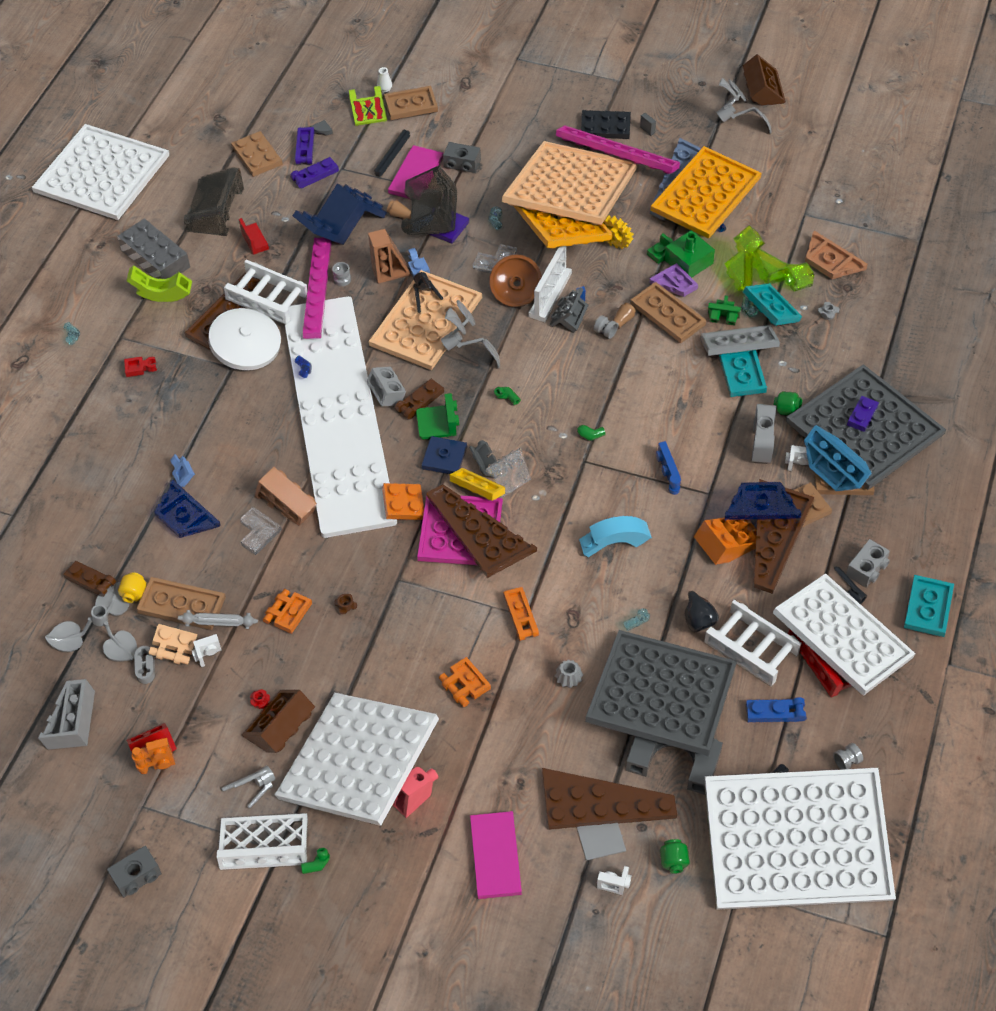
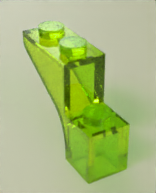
M750 225L733 238L737 244L735 247L738 253L725 263L728 269L726 273L731 279H734L735 282L733 284L738 291H743L746 286H753V259L757 251L765 244L758 231Z
M761 249L753 250L751 258L752 267L756 268L760 279L765 284H774L785 280L793 292L813 286L815 274L807 262L788 264Z

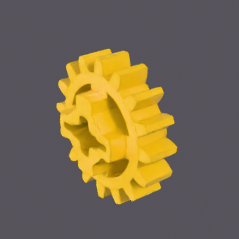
M608 215L603 223L612 232V240H606L605 242H608L610 246L613 244L615 248H627L633 240L632 236L634 234L630 232L631 228L627 227V223H624L621 218L618 220L616 216L611 217Z

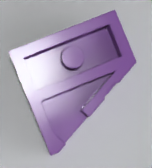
M677 263L650 278L651 285L657 282L667 291L682 297L698 289V284Z

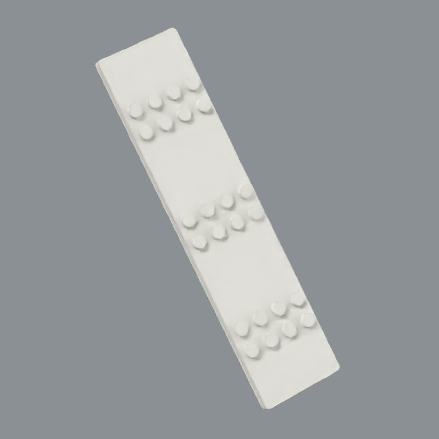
M348 296L325 300L321 338L303 339L306 303L289 306L290 320L285 324L315 502L317 503L321 536L328 538L395 526L397 519H386L382 486L383 483H389L371 390L367 383L368 375L352 298Z

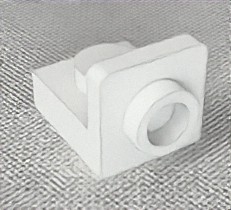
M791 445L790 453L786 452L785 463L788 464V471H792L793 463L809 465L806 447Z
M217 634L193 642L195 649L192 650L195 662H200L201 667L205 666L203 656L214 655L221 651Z
M624 866L622 877L617 876L613 872H600L597 888L623 895L624 888H629L632 875H628L629 867Z

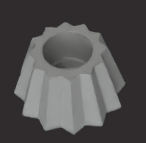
M568 659L563 661L557 667L555 677L557 678V683H560L562 687L567 686L571 688L582 682L581 677L583 673L580 666L574 660L570 661Z

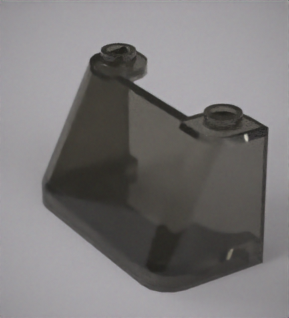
M438 165L406 180L404 192L412 200L411 220L408 218L402 220L401 228L403 232L408 235L444 234L454 231L457 188L445 171Z
M236 167L204 175L198 180V187L188 213L184 216V224L188 232L227 236L229 228H226V222L230 220L229 210L235 194H242L244 190L241 170Z

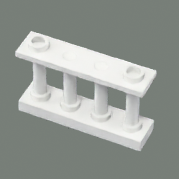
M245 260L246 274L237 285L234 286L227 283L224 287L226 300L248 309L259 311L269 318L287 324L290 320L289 306L298 295L307 298V284L265 268L255 262ZM252 277L260 279V282L252 292L243 289ZM267 283L276 286L267 298L258 296ZM282 289L291 292L282 305L273 302Z
M733 600L730 611L733 615L720 630L710 627L706 631L705 643L727 658L737 661L739 666L772 686L777 679L778 670H776V667L789 652L797 656L800 652L801 642L796 637L788 635L749 610L743 603ZM740 619L749 626L736 641H732L725 635ZM757 630L766 637L753 652H749L742 646ZM772 641L782 646V649L770 663H765L759 659V656Z

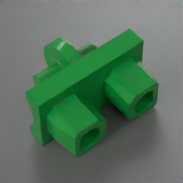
M725 295L724 300L717 299V303H709V322L719 323L720 316L727 317L726 324L735 326L737 318H740L741 307L734 306L735 302L728 301V296Z

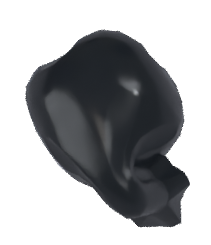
M689 591V602L684 613L689 629L696 633L717 624L719 615L715 607L696 592Z

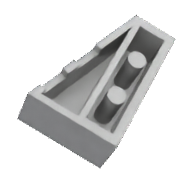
M86 679L66 681L55 703L57 706L52 716L49 715L47 719L48 724L44 732L40 733L38 737L48 750L87 746L95 690Z

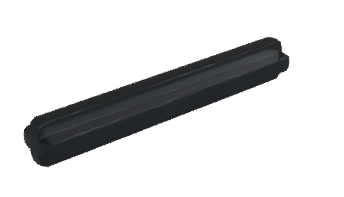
M404 129L374 169L376 176L381 177L409 139V131Z

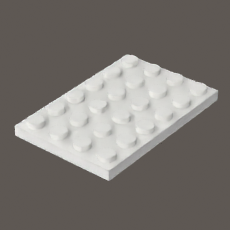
M824 574L787 599L773 611L775 616L863 696L909 662L916 654L827 574Z

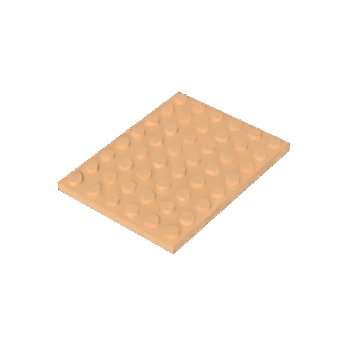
M543 141L504 193L502 202L510 206L517 205L528 210H539L542 213H552L559 217H569L576 221H587L593 225H602L636 171L638 164L628 159H620L619 157Z

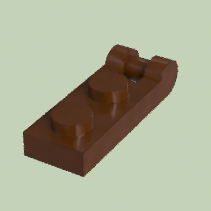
M431 378L406 399L399 401L395 405V410L399 413H404V417L410 420L417 415V409L427 407L442 395L444 387Z
M75 561L63 574L65 579L102 597L107 594V589L113 587L116 583V580L111 575H105L78 561Z

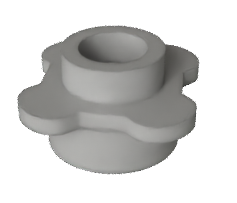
M825 302L824 306L818 309V312L824 319L830 320L835 317V313H839L840 309L830 302Z

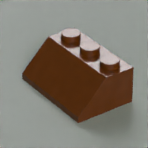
M758 54L742 65L743 75L747 81L746 86L750 93L749 97L753 102H757L761 106L784 104L786 102L776 68Z
M280 690L243 732L242 736L265 752H280L285 747V742L298 732V727L301 723L310 718L315 706L301 690Z

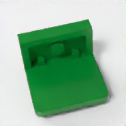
M452 393L444 394L445 406L419 408L416 410L420 439H430L431 436L439 438L457 436L456 426H459V416L454 413V411H457V402L452 399Z

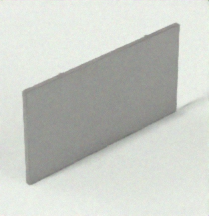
M618 823L577 827L586 861L626 852L622 838L623 835L620 832Z

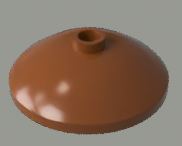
M510 255L501 259L493 267L490 274V288L495 298L502 304L510 307L525 306L534 300V290L541 280L542 274L532 259L523 255ZM519 281L520 285L514 286V282Z

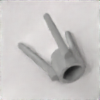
M266 765L257 772L222 787L221 790L226 791L233 787L236 788L254 780L259 787H264L247 805L248 808H251L267 790L273 787L271 782L275 780V776Z

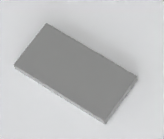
M771 325L700 334V340L708 356L780 347V341Z

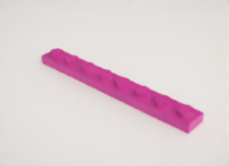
M564 125L556 130V136L561 137L564 141H573L577 145H585L592 150H601L605 154L619 156L620 159H629L636 164L647 165L651 169L663 170L667 174L675 172L680 167V162L572 127Z
M324 237L314 238L303 339L321 338L332 245V241Z

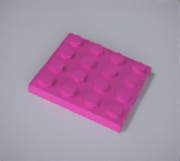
M426 495L417 556L418 561L477 565ZM461 496V499L467 503H472L476 506V509L482 513H487L501 523L503 498H497L492 501L485 497Z

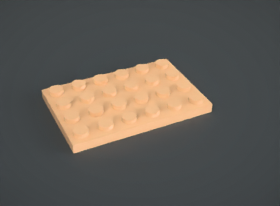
M425 272L429 280H431L432 284L442 295L443 300H440L432 289H419L421 313H418L415 290L413 288L415 281L413 280L371 337L369 346L432 370L446 351L441 338L457 328L451 321L445 319L447 310L452 308L457 313L461 323H463L465 316L458 308L456 301L460 300L472 313L482 299V293Z

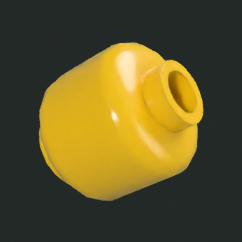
M134 572L123 576L118 588V594L122 597L123 601L133 603L141 600L147 586L144 577Z

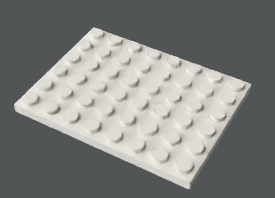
M878 768L706 776L704 778L717 910L894 901L896 899Z

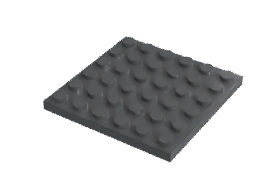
M864 364L786 418V422L803 437L806 438L813 427L817 425L839 438L867 463L872 473L863 484L867 490L942 437L946 432L944 427ZM861 396L879 402L878 408L865 432L847 426L848 420Z
M619 630L588 709L585 722L709 756L737 661Z

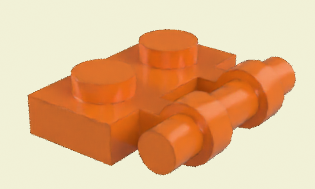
M283 589L281 594H277L274 604L266 610L263 621L269 624L272 619H276L274 621L275 627L292 634L312 605V600L296 592L289 598L290 592L287 589ZM285 605L282 611H279L280 607Z
M467 657L450 667V672L453 675L448 677L443 673L439 676L445 690H449L456 703H460L463 707L469 704L466 698L469 694L475 700L491 689V684ZM460 682L463 688L459 690L455 684Z
M167 738L146 743L147 747L141 749L135 747L132 750V759L141 774H146L151 766H154L156 770L167 769L172 765H176Z

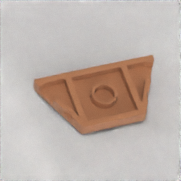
M813 232L805 258L807 264L831 279L867 269L868 264L818 232Z

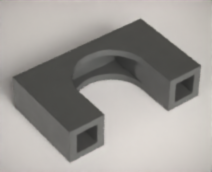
M635 736L627 759L626 771L646 777L655 753L670 745ZM714 738L709 756L685 750L689 753L694 763L688 780L687 790L706 795L704 778L706 776H714L723 742H719Z

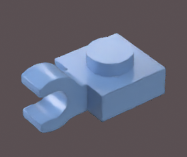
M409 249L410 262H408V268L413 278L420 270L430 273L424 257L419 259L416 249Z
M174 454L170 459L175 467L172 474L178 486L185 487L195 474L184 456L178 459L177 455Z

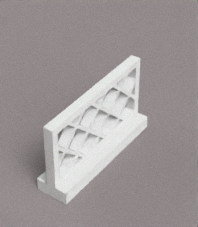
M566 246L558 247L534 290V304L529 311L530 318L546 322L568 282L572 269L566 268Z
M307 813L221 818L219 850H217L220 870L296 866L306 863ZM294 821H302V825L296 831L289 826ZM276 822L281 824V826L275 831H272L268 827L272 823ZM251 824H258L260 826L253 833L247 829ZM226 825H236L239 827L232 834L226 831ZM287 829L292 834L283 840L279 834ZM265 830L270 836L262 841L257 836ZM243 831L248 837L240 842L235 837ZM296 837L302 841L301 845L291 846L289 844ZM274 838L280 842L277 847H269L267 845ZM252 840L259 844L256 848L246 847ZM230 841L237 845L234 849L224 850Z

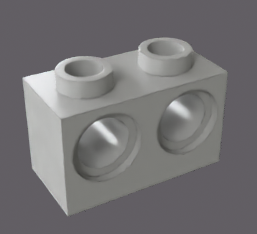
M391 367L371 369L367 383L380 405L393 406L402 401L406 391Z
M869 539L849 564L846 575L867 588L871 582L874 583L880 574L879 571L881 569L885 570L888 566L890 551Z

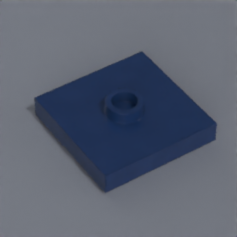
M431 436L421 465L422 469L445 474L454 473L461 468L467 449V442Z

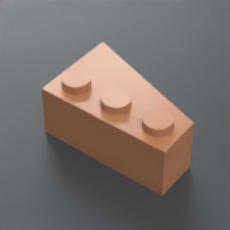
M385 229L368 233L372 270L378 284L411 275L406 261Z
M273 467L258 481L254 497L257 499L262 497L269 502L268 506L271 508L276 506L282 510L281 514L298 526L315 511L317 505L315 499L311 495L305 494L297 483L291 482L283 471Z

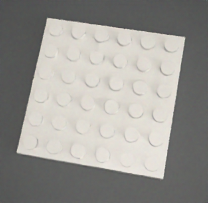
M84 124L32 186V190L35 193L119 220L169 157V150Z
M334 693L275 796L278 800L381 826L439 718L434 713Z

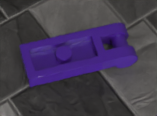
M314 127L298 128L295 154L296 165H301V163L313 164Z
M328 157L303 170L293 171L290 177L293 181H296V185L299 188H304L338 172L339 168L332 158Z

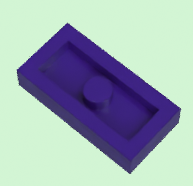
M861 396L848 420L847 426L865 432L878 408L879 402Z

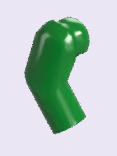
M496 387L494 389V394L499 399H509L513 405H517L521 401L510 387Z
M580 425L577 428L578 434L589 441L606 435L603 427L594 430L586 425Z
M319 848L316 851L317 856L314 861L301 863L303 874L323 870L330 859V854L326 848Z

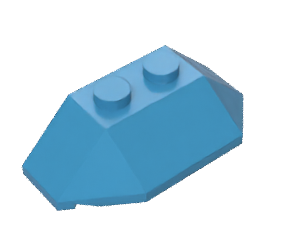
M815 425L804 439L809 467L835 491L860 489L872 474L867 463L839 438Z

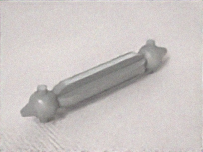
M186 610V613L177 617L178 620L185 623V626H189L192 622L198 625L239 626L243 624L245 629H249L250 626L258 623V620L254 619L250 613H246L244 617L238 614L197 613L193 615L190 613V610Z

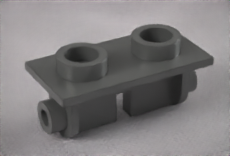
M481 440L478 442L477 447L470 446L472 456L477 461L481 473L485 476L497 478L496 472L500 470V464L495 456L491 454L492 450L488 443Z

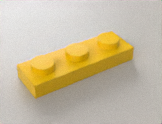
M464 468L450 474V482L479 494L488 500L493 501L505 494L504 486Z

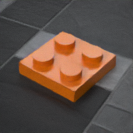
M383 483L382 492L386 519L423 520L424 504L420 484Z

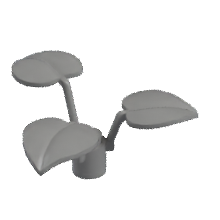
M722 78L719 86L725 87L731 94L729 101L716 112L722 121L725 122L730 117L734 119L736 116L754 111L766 121L769 134H771L770 122L758 108L752 107L734 114L736 111L732 106L736 100L739 101L740 96L744 102L746 98L733 81L729 79L728 83Z
M457 300V306L465 316V321L461 323L460 318L452 308L447 310L445 319L451 321L457 328L441 338L443 345L449 351L455 346L460 348L464 345L482 342L495 358L497 368L499 369L500 358L498 352L487 339L479 338L461 343L463 338L458 331L460 330L465 335L466 329L464 326L468 322L474 326L475 320L460 300Z
M120 582L115 583L113 587H109L104 597L98 595L95 606L91 609V617L88 618V622L82 632H80L78 624L66 621L54 627L45 636L46 641L59 651H75L82 646L81 636L85 635L90 624L93 622L96 626H105L110 637L103 645V652L107 658L113 661L133 660L137 650L135 638L124 630L118 631L113 635L108 624L109 613L113 616H119L129 608V603L123 601L122 597L118 594Z

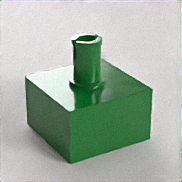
M691 230L665 247L664 261L670 266L677 263L692 278L713 264L715 249Z

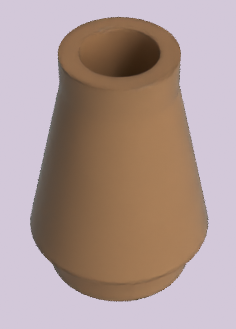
M391 200L387 207V212L390 213V216L409 221L413 215V211L409 210L398 200Z
M629 303L621 305L613 321L618 323V329L635 316L636 310Z

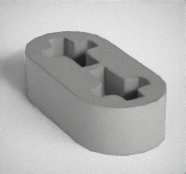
M148 646L139 647L134 654L135 675L142 684H148L155 678V659L153 655H149L150 647ZM143 654H147L146 661L142 660ZM144 668H146L148 671L146 673V676H142L144 674Z

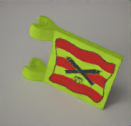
M374 86V97L360 99L356 98L355 89L349 90L355 126L387 121L380 86Z

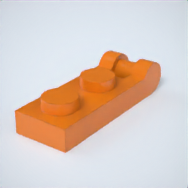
M523 587L504 591V598L519 641L526 640V637L539 636V631ZM529 625L530 628L523 630L522 626Z

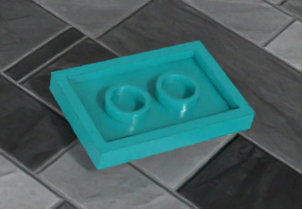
M770 283L746 286L743 290L748 300L753 302L758 310L775 326L799 322L802 318V315Z
M756 350L719 354L730 397L767 392L766 382Z
M914 575L904 628L944 637L954 583Z

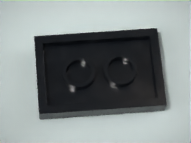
M582 110L581 131L603 138L630 139L631 112Z

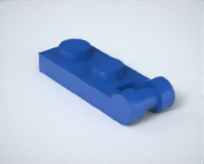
M666 441L658 443L656 458L658 462H661L662 473L664 477L667 476L670 483L669 492L676 495L680 492L681 477Z
M801 697L787 700H747V722L805 721L807 719L806 712L803 710L805 700ZM789 709H795V712H789Z

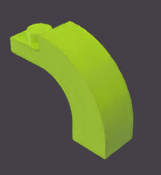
M134 265L129 268L126 280L137 288L136 294L157 302H173L183 299L190 294L192 280L180 272L170 278L158 279L149 276Z

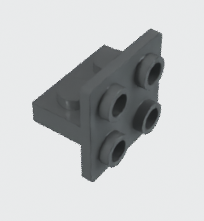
M581 287L575 291L572 290L567 297H562L558 301V308L551 316L550 326L554 327L561 323L573 333L578 330L589 306L580 298L583 292Z

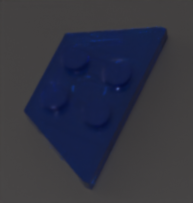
M174 480L170 482L168 492L164 493L161 503L158 504L154 511L155 516L179 538L221 526L218 519Z
M781 482L741 483L728 511L726 510L725 520L801 518L800 509L795 507L793 499L786 493L785 487Z

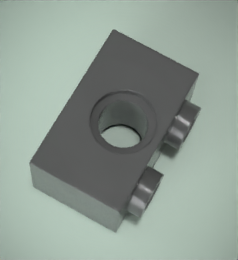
M448 142L443 154L445 168L476 173L481 161L480 147Z
M146 845L107 868L110 877L123 898L127 895H133L140 887L154 882L162 874ZM140 871L137 875L131 876L133 872Z

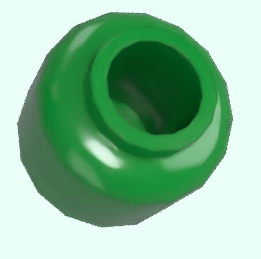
M782 391L778 397H775L774 405L777 408L778 414L789 416L802 407V398L796 392Z
M679 839L665 841L664 845L661 846L660 858L662 867L670 870L672 874L682 873L683 869L690 864L687 845Z

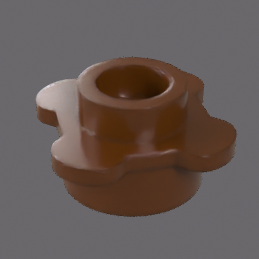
M342 594L334 601L335 606L339 608V613L343 615L357 608V603L353 601L351 594Z

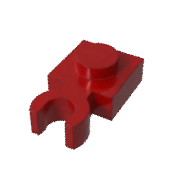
M142 356L124 359L126 377L144 375L145 370L150 372L157 371L155 357H149L146 360H143Z

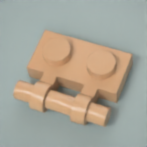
M158 624L152 645L159 646V648L150 647L149 655L156 656L160 660L163 658L172 660L175 664L180 665V663L188 665L190 657L183 655V653L192 655V650L194 649L193 642L196 641L197 634ZM166 648L175 650L177 653L166 651Z

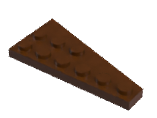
M246 272L233 284L234 286L240 282ZM252 277L243 289L252 292L260 282V279ZM224 293L185 332V336L211 350L208 339L213 321L220 314L228 310L246 307L226 300Z
M759 479L754 588L773 594L814 502L813 496Z
M444 484L426 492L429 501L487 578L537 552L535 545H530L523 540V537L518 534L515 535L508 530V527L487 513H482L472 503H467L461 499L459 494Z
M542 768L549 830L677 819L674 795Z

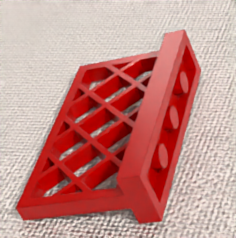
M791 629L789 630L788 635L796 637L801 642L800 654L830 697L837 696L841 690L852 687L848 681L843 683L837 671Z

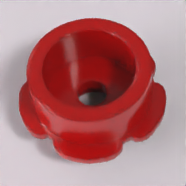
M259 689L250 695V703L257 709H263L268 705L270 695L265 690Z

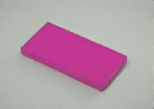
M413 145L389 186L388 193L420 201L443 159V152Z
M513 811L470 815L478 899L522 895Z

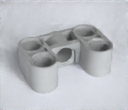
M756 405L752 462L771 463L774 448L775 405Z

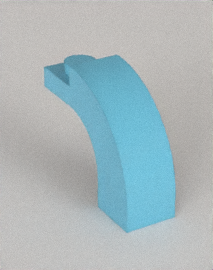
M618 516L602 520L590 526L591 532L580 538L579 541L583 554L590 557L605 546L613 543L626 542L638 547L652 537L647 522L632 516Z

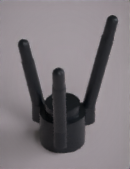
M419 272L414 276L415 284H413V288L415 290L417 311L421 313L419 289H432L440 300H443V297L425 272Z
M835 566L834 570L851 587L847 593L861 605L867 598V594L859 589L840 567Z

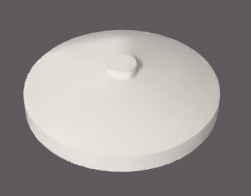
M237 308L220 314L213 321L209 330L208 341L212 353L223 364L239 370H255L268 365L275 359L280 349L281 335L277 325L267 315L253 309Z

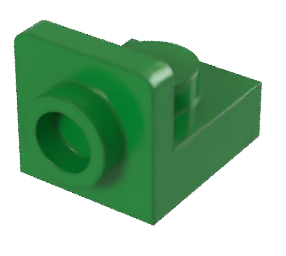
M664 233L661 234L660 242L649 248L647 255L660 264L665 260V247L672 243L673 240Z

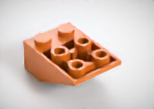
M743 514L704 520L694 538L714 564L717 565L731 562L756 549L757 529L750 519Z

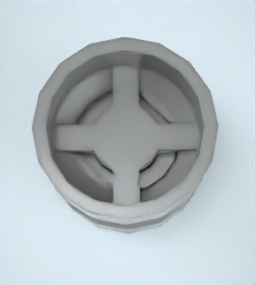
M345 262L334 264L332 267L334 283L342 287L348 285L351 282L349 265Z
M601 315L594 325V331L603 333L609 339L615 335L618 329V323L609 321L604 315Z
M850 743L844 750H838L833 754L834 760L841 770L850 769L852 764L863 762L862 752L854 743Z

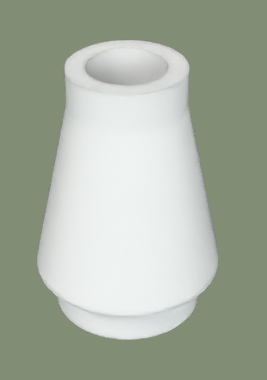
M382 67L378 70L377 86L381 87V92H388L393 84L388 69Z

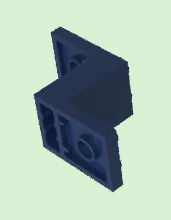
M337 183L317 216H312L306 211L302 213L295 210L292 216L312 233L344 245L365 211L382 218L385 217L387 212L382 209L383 205L381 203L371 200L372 196L368 193H362L360 190L353 189L347 184L343 186Z

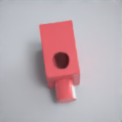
M420 767L412 769L393 806L407 818L431 796L433 782L438 779L437 772L432 768L426 772Z

